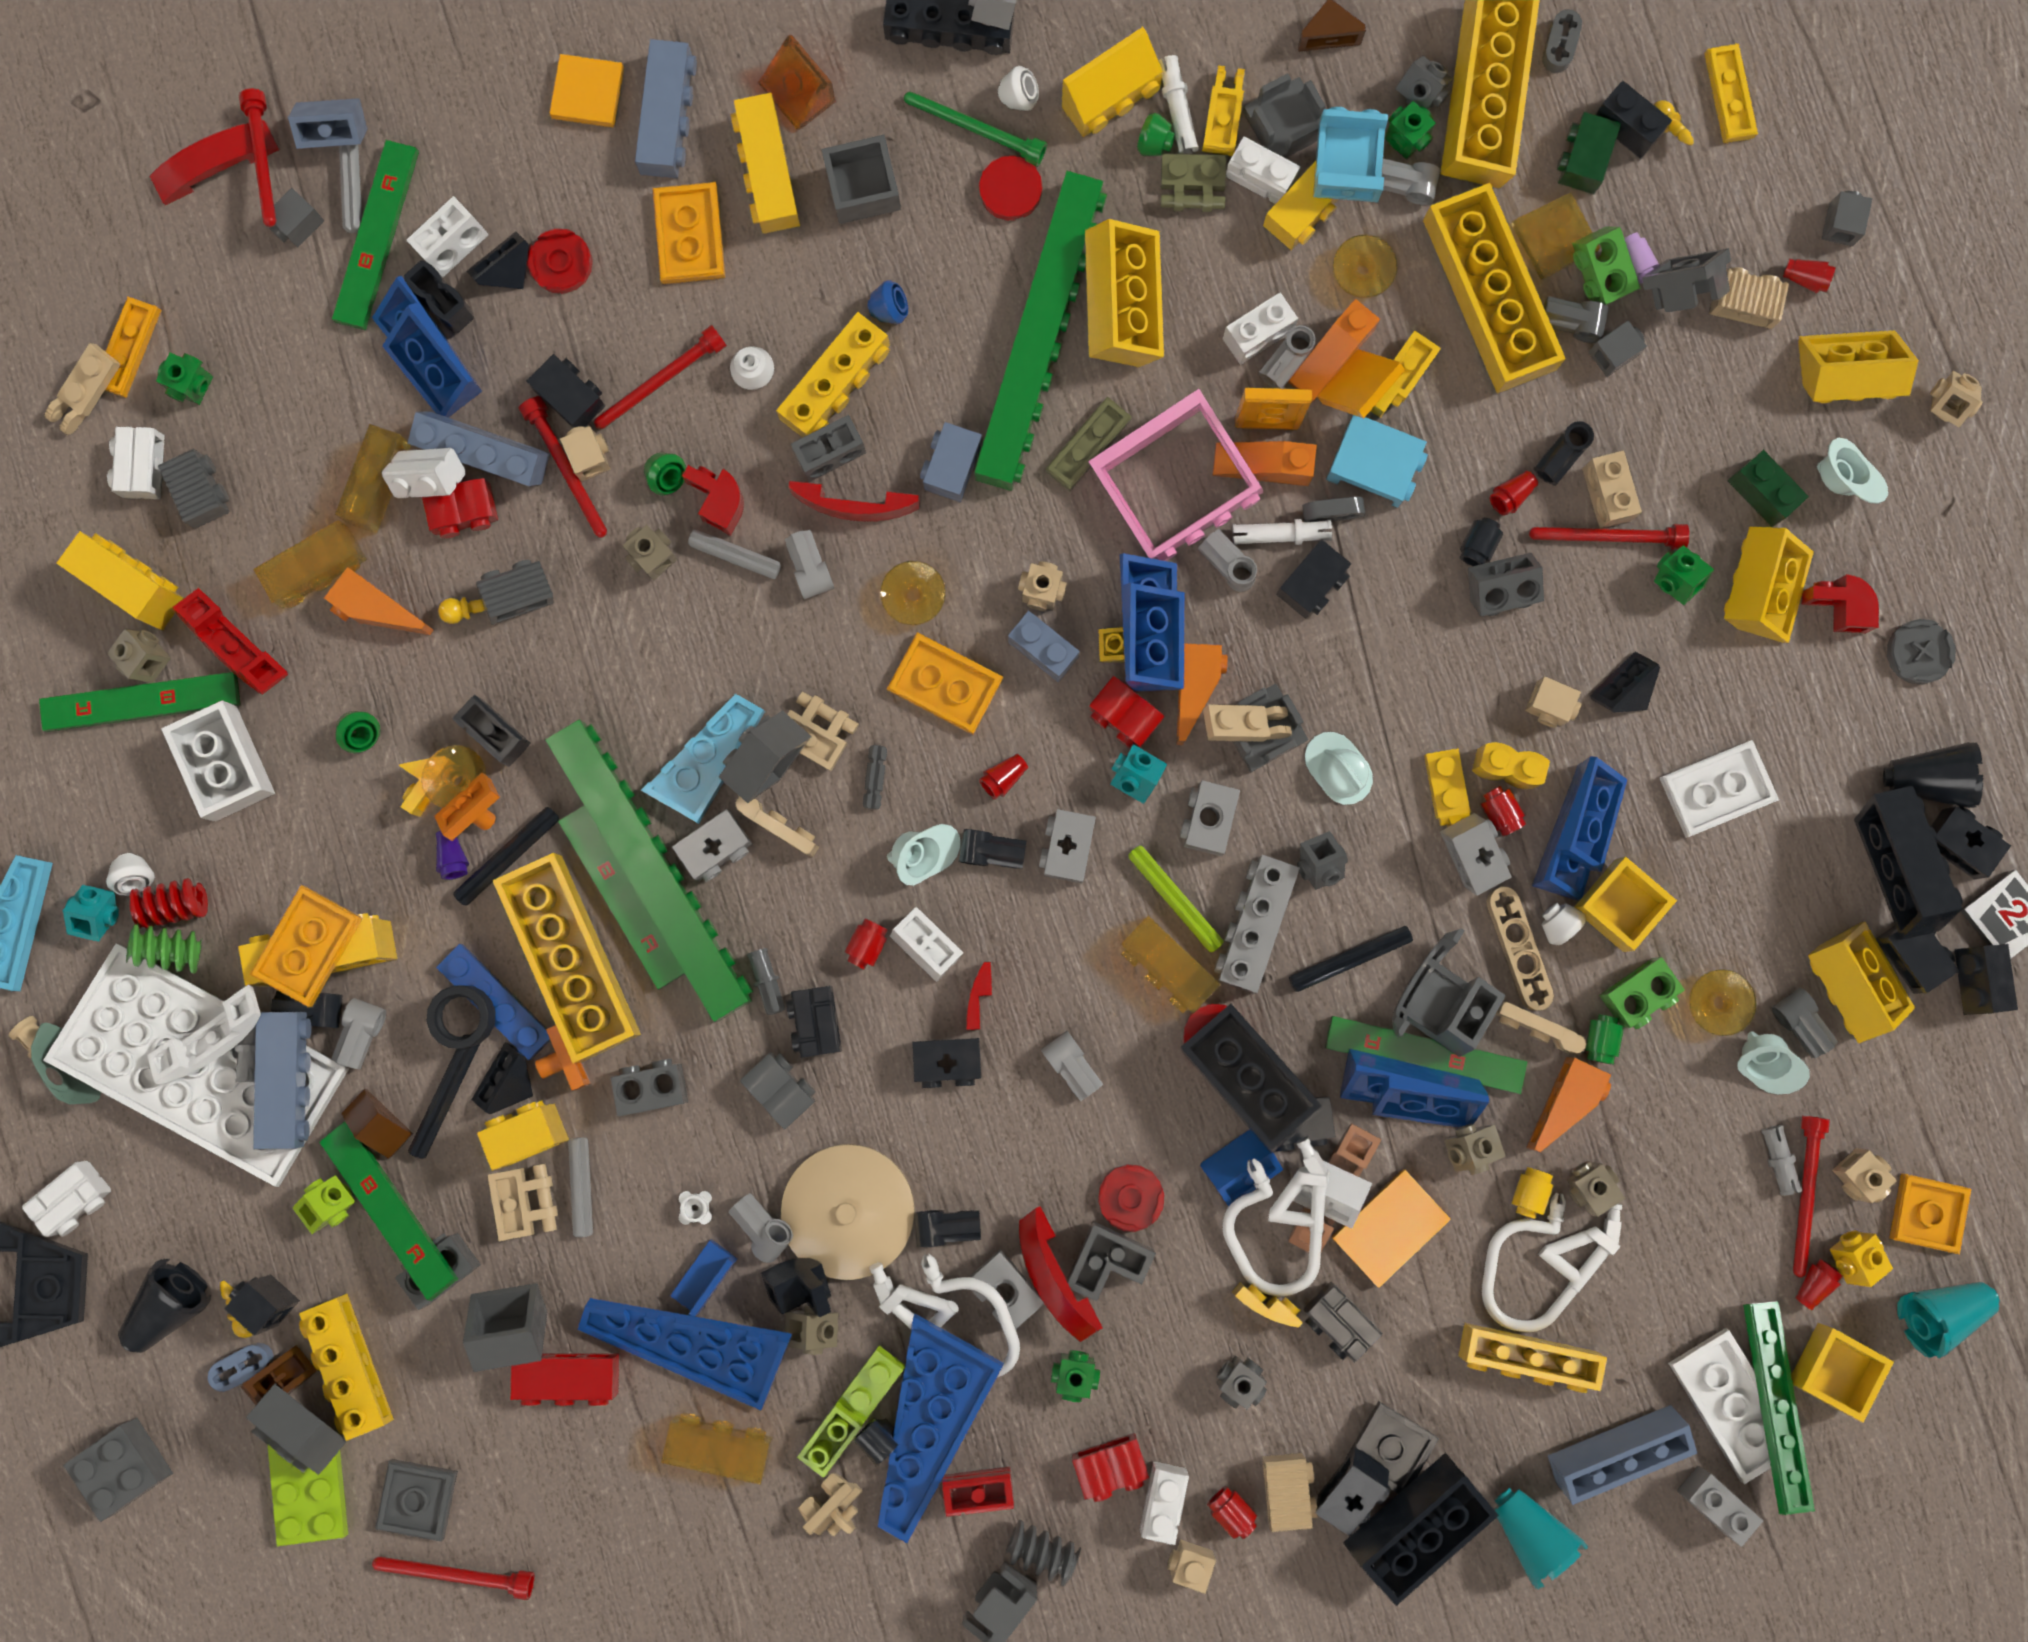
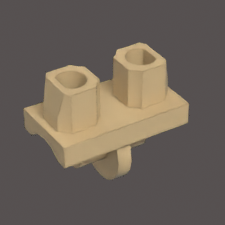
M832 1473L821 1485L830 1496V1499L822 1505L815 1496H810L798 1507V1510L807 1522L803 1528L809 1535L813 1532L821 1535L826 1529L832 1536H835L841 1529L848 1534L855 1530V1525L851 1519L858 1510L851 1503L860 1495L862 1489L856 1483H849L839 1474Z

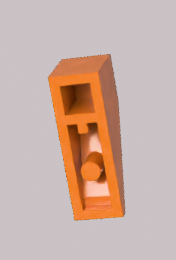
M1355 299L1320 340L1288 383L1296 389L1312 390L1313 403L1353 354L1372 335L1380 318Z
M1288 441L1233 442L1257 481L1309 486L1314 476L1316 444ZM1216 443L1212 476L1243 479L1222 444Z
M349 567L346 568L324 597L325 600L333 605L330 611L345 622L350 617L361 624L431 635L434 629Z
M1184 643V689L1178 692L1176 745L1184 744L1218 684L1221 674L1227 673L1228 657L1222 654V645Z
M1566 1057L1526 1148L1542 1152L1597 1107L1600 1101H1604L1611 1089V1083H1609L1611 1074L1577 1058Z

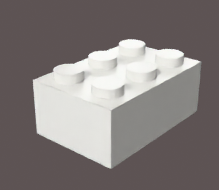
M222 700L161 728L200 818L216 822L275 794L237 706Z

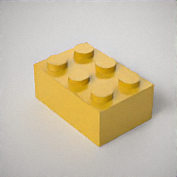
M79 531L56 564L134 618L163 631L175 614L172 607L184 599L176 593L179 587L163 576L160 577L154 573L152 568L137 558L134 559L128 555L126 550L114 542L108 541L97 533L90 537Z

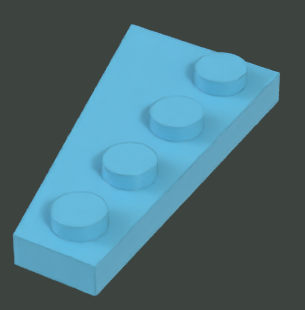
M735 694L706 723V726L686 743L685 748L672 761H669L661 769V772L651 782H648L641 791L699 824L724 783L719 778V775L726 767L723 764L724 759L732 750L739 748L742 743L738 740L742 733L750 726L756 728L765 711Z
M16 855L0 885V988L21 991L53 864L51 862Z

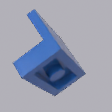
M1250 1129L1200 1164L1202 1170L1213 1183L1228 1207L1237 1198L1257 1189L1254 1186V1180L1247 1170L1249 1160L1252 1162L1254 1158L1259 1161L1265 1170L1266 1176L1270 1179L1283 1171L1275 1154H1271Z
M712 1239L709 1240L670 1296L690 1310L689 1316L696 1317L738 1258Z

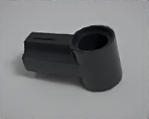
M1577 421L1570 424L1563 431L1557 441L1534 467L1535 472L1542 480L1553 486L1559 483L1579 457L1592 444L1594 432L1591 426L1585 422ZM1576 433L1580 435L1583 445L1576 446L1572 444L1569 434Z
M964 829L959 862L977 866H988V864L1023 869L1027 841L993 836L992 833Z
M276 991L272 999L271 1012H307V1019H310L311 1026L339 1028L343 995L320 993L314 1005L307 1007L286 994Z
M928 1210L914 1213L916 1247H937L946 1245V1242L981 1240L979 1210L944 1213V1210Z
M873 1418L853 1439L875 1466L884 1461L899 1445L892 1438L893 1426L886 1418L882 1420Z

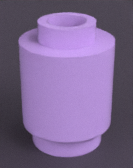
M1633 233L1624 239L1638 282L1641 284L1643 283L1642 277L1659 266V263L1646 239L1641 238L1638 233Z

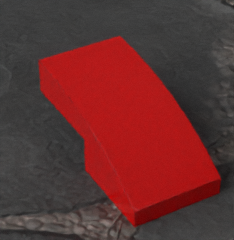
M991 962L983 963L973 983L967 1010V1030L981 1029L979 996H992Z

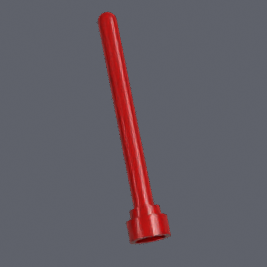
M248 88L239 93L240 109L249 119L263 223L267 227H273L276 224V214L262 116L267 109L266 97L261 90Z
M710 325L701 332L702 336L698 338L700 342L599 415L594 420V426L600 430L606 428L707 352L709 355L714 351L717 354L727 345L715 328Z
M535 396L524 401L518 407L524 420L536 426L594 534L599 538L605 537L607 529L580 479L574 473L569 459L546 419L548 417L546 413L548 408L541 396Z
M1673 524L1672 527H1666L1665 530L1533 527L1529 531V537L1533 540L1664 543L1665 547H1670L1671 550H1678L1683 545L1688 547L1690 535L1688 524Z
M1802 1115L1801 1129L1804 1130L1803 1136H1806L1807 1140L1793 1273L1797 1277H1804L1807 1273L1821 1139H1825V1133H1829L1830 1119Z
M376 1557L372 1561V1567L376 1571L508 1590V1594H512L514 1599L527 1601L531 1597L535 1581L534 1572L523 1570L507 1576L386 1557Z

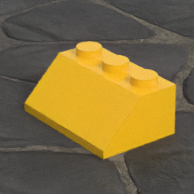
M1141 27L1063 79L1062 109L1082 137L1091 132L1093 134L1100 132L1106 127L1110 119L1116 115L1123 116L1134 107V103L1143 97L1148 99L1159 91L1163 70L1144 27Z
M1895 330L1799 336L1798 345L1802 385L1813 402L1830 403L1833 400L1848 399L1851 401H1862L1865 398L1880 397L1883 399H1894L1897 396H1910L1919 360Z
M1749 526L1747 537L1742 542L1740 562L1733 574V587L1730 598L1725 603L1724 619L1738 630L1782 643H1789L1814 551L1787 528Z
M1865 921L1824 942L1808 955L1813 972L1821 978L1827 989V996L1830 1002L1837 1006L1844 1018L1846 1030L1855 1037L1858 1044L1894 1031L1915 1009Z

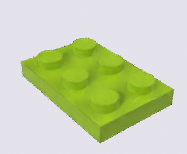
M267 1444L277 1546L346 1537L348 1535L340 1450L318 1475L310 1468L303 1473Z

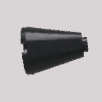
M1967 742L1891 760L1889 767L1883 768L1884 787H1889L1890 790L1913 786L1916 795L1920 796L1921 799L1974 808L1980 805L1983 793V775H1979L1978 764H1983L1978 743Z
M170 1259L156 1261L150 1267L118 1332L120 1343L124 1349L137 1353L147 1351L207 1307L211 1300V1295L206 1296L205 1290L208 1288V1285L198 1272L181 1262L177 1266L167 1264Z

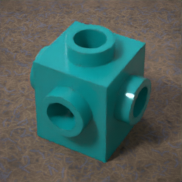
M1133 744L1127 755L1120 753L1114 762L1111 770L1116 773L1110 785L1144 804L1159 782L1167 764Z
M82 885L76 894L67 900L63 909L67 935L99 942L109 927L116 924L119 917V907L116 906L115 893L105 889Z

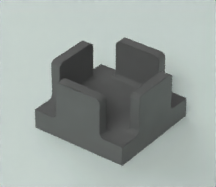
M1285 74L1262 86L1258 98L1244 105L1243 113L1261 145L1287 158L1318 142L1319 121L1326 106L1311 80L1303 84L1300 77L1291 81L1289 74Z
M1727 248L1667 259L1643 276L1644 290L1652 289L1656 310L1664 309L1668 313L1693 309L1698 305L1697 294L1710 292L1712 301L1719 300L1730 291L1726 265L1731 262L1730 250Z
M1277 684L1267 689L1262 688L1235 704L1265 706V708L1283 706L1288 710L1287 717L1281 720H1268L1269 728L1278 725L1291 727L1292 735L1288 738L1267 739L1264 742L1233 741L1250 773L1309 740L1301 727L1304 722L1289 695L1283 696Z
M1005 1561L1001 1566L1000 1574L994 1571L977 1592L975 1600L980 1605L974 1611V1615L969 1611L964 1614L962 1625L982 1642H1006L1037 1601V1582L1028 1574L1023 1576Z

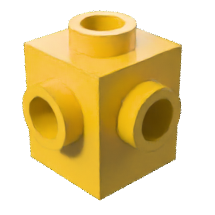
M1857 1230L1849 1231L1840 1237V1241L1829 1249L1836 1262L1838 1271L1844 1275L1843 1278L1846 1284L1872 1287L1893 1270L1884 1251V1246L1876 1234L1863 1233Z

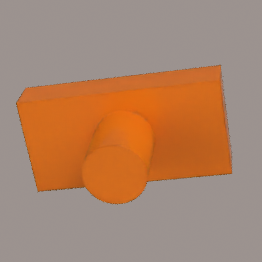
M481 773L434 816L442 834L453 841L471 823L484 831L490 829L495 823L496 816L488 808L500 796L492 780L484 773Z
M554 1025L546 1029L555 1052L535 1061L541 1078L545 1079L563 1070L572 1091L590 1085L591 1083L582 1062L572 1063L557 1026Z

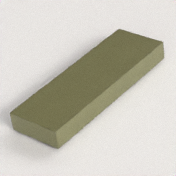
M1107 396L1046 467L1045 472L1070 492L1092 467L1089 460L1110 446L1132 420V416Z

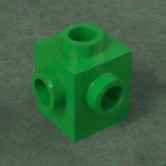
M1414 101L1405 109L1400 106L1388 119L1390 125L1384 139L1406 160L1417 150L1419 152L1424 150L1433 139L1431 133L1436 122L1433 120L1432 114L1425 107H1419Z
M170 352L167 359L158 368L156 382L166 389L164 394L182 403L187 399L200 405L213 376L201 367L203 363L201 360L187 353L180 357Z
M1683 545L1674 554L1668 552L1661 558L1656 566L1659 571L1653 582L1663 592L1670 594L1684 606L1705 587L1714 569L1703 561L1698 554L1693 553Z
M1069 1350V1354L1061 1353L1059 1363L1053 1362L1050 1382L1056 1383V1393L1062 1394L1063 1400L1082 1402V1398L1090 1399L1091 1389L1098 1390L1100 1370L1095 1369L1094 1358H1090L1089 1353ZM1074 1373L1080 1374L1082 1376L1081 1383L1070 1382V1376Z

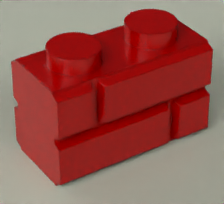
M1010 1466L944 1474L942 1487L946 1517L959 1516L962 1512L967 1515L1014 1509Z

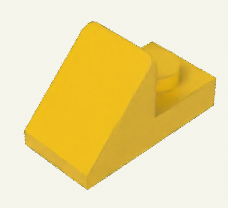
M445 756L399 764L401 768L419 779L416 784L413 783L407 788L403 795L404 802L400 807L412 815L421 817L457 763Z

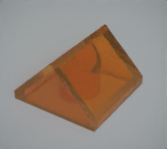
M788 35L758 84L766 93H772L773 101L792 125L797 130H800L832 106L836 100L830 79L794 36Z

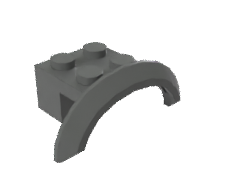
M1464 929L1446 933L1437 942L1406 986L1392 1015L1393 1031L1396 1037H1402L1411 1023L1458 1057L1476 1049L1506 997L1505 994L1479 976L1467 983L1440 964L1445 955L1458 943L1465 931Z

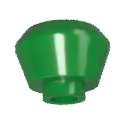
M1159 113L1149 114L1144 122L1137 143V150L1141 156H1162L1164 150L1170 152L1176 133L1171 132L1172 125Z
M656 453L652 455L644 465V475L648 487L657 495H669L677 491L685 481L682 475L686 469V464L676 454Z
M346 712L338 719L336 724V741L348 753L358 754L368 751L377 743L380 736L378 720L367 712Z

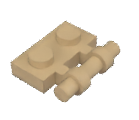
M801 692L796 703L806 708L801 716L790 710L787 714L812 736L800 754L825 769L832 771L848 744L837 737L839 732L843 729L853 735L859 724L850 719L848 713L842 710L838 712L824 704L822 698L816 695L812 697L805 692ZM816 715L831 722L828 730L812 722Z
M546 1163L533 1166L535 1179L526 1181L524 1168L488 1175L499 1241L535 1234L533 1221L542 1219L544 1232L557 1230L555 1216H558L557 1206H553L550 1186H553L552 1177L547 1174ZM537 1190L540 1209H530L528 1191Z

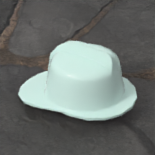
M1844 438L1832 440L1828 446V455L1817 465V469L1827 488L1836 494L1847 496L1855 494L1868 503L1879 504L1885 501L1888 496V486L1879 471L1849 440Z
M1324 732L1315 736L1309 742L1305 752V763L1310 774L1333 801L1343 805L1355 804L1363 800L1370 792L1373 784V775L1368 762L1354 744L1344 735L1336 732Z
M946 824L932 826L922 832L909 831L897 838L892 851L887 854V859L897 869L900 881L906 885H916L943 871L953 863L960 849V836L956 829Z
M1753 1031L1748 1033V1041L1745 1042L1742 1048V1056L1737 1062L1738 1070L1742 1075L1746 1076L1760 1089L1778 1095L1798 1091L1807 1084L1810 1078L1809 1068L1798 1056L1790 1051L1780 1036L1774 1034L1758 1035Z

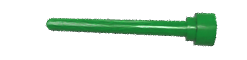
M907 92L904 95L906 104L1020 152L1021 157L1025 158V161L1033 164L1035 167H1038L1044 158L1047 142L1037 138L1033 140L1027 138L1025 141L914 92Z

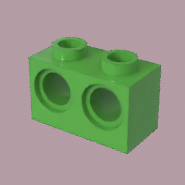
M1605 226L1572 243L1575 251L1573 259L1577 268L1582 272L1585 280L1583 289L1589 300L1607 305L1640 288L1621 227ZM1600 244L1602 249L1601 255L1596 259L1595 249ZM1610 274L1612 282L1610 287L1606 289L1605 280Z
M1656 957L1642 964L1599 994L1612 1015L1619 1018V1025L1624 1026V1028L1634 1027L1636 1030L1652 1020L1650 1014L1661 1008L1664 1011L1679 1001L1677 995L1685 991V989L1664 959ZM1655 977H1658L1663 983V989L1659 995H1656L1651 989V982ZM1628 996H1632L1636 1001V1009L1631 1014L1624 1008V1001Z

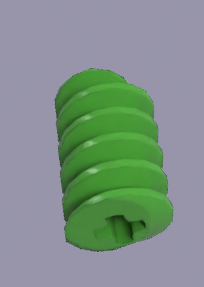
M134 924L128 940L126 963L132 957L134 966L139 967L146 958L148 968L153 969L158 960H160L162 969L168 970L172 962H174L178 972H182L188 963L190 973L195 974L200 960L202 938L200 941H197L195 931H191L187 939L183 940L181 930L179 929L176 930L172 938H169L167 928H162L159 935L154 936L152 926H148L144 935L140 934L138 924Z

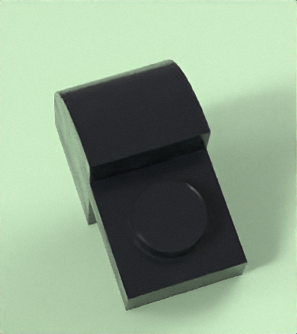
M811 1258L791 1259L761 1272L768 1298L781 1315L805 1303L819 1318L831 1313L828 1302L831 1292L822 1263L818 1260Z

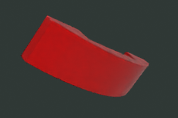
M262 120L267 156L280 149L265 120ZM249 123L238 125L203 138L162 163L150 175L162 203L166 206L193 193L192 185L245 159L251 164L254 163Z
M789 481L788 486L792 496L806 506L828 516L844 520L861 522L884 521L899 518L920 509L919 495L886 492L885 504L825 498L822 484Z
M199 588L172 607L173 611L225 666L261 695L288 675V672L266 651L262 652L222 614L221 608Z
M1039 1206L1019 1220V1238L1024 1262L1032 1283L1047 1309L1066 1331L1082 1342L1103 1329L1088 1298L1086 1297L1080 1301L1076 1300L1047 1243L1056 1235L1041 1206Z

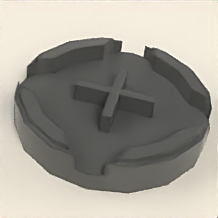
M1917 619L1901 625L1892 633L1887 643V658L1891 669L1899 678L1911 684L1924 685L1941 679L1955 662L1956 646L1952 635L1933 620Z

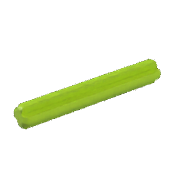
M1139 845L1129 853L1128 858L1204 947L1211 953L1220 948L1224 943L1223 939L1144 847Z

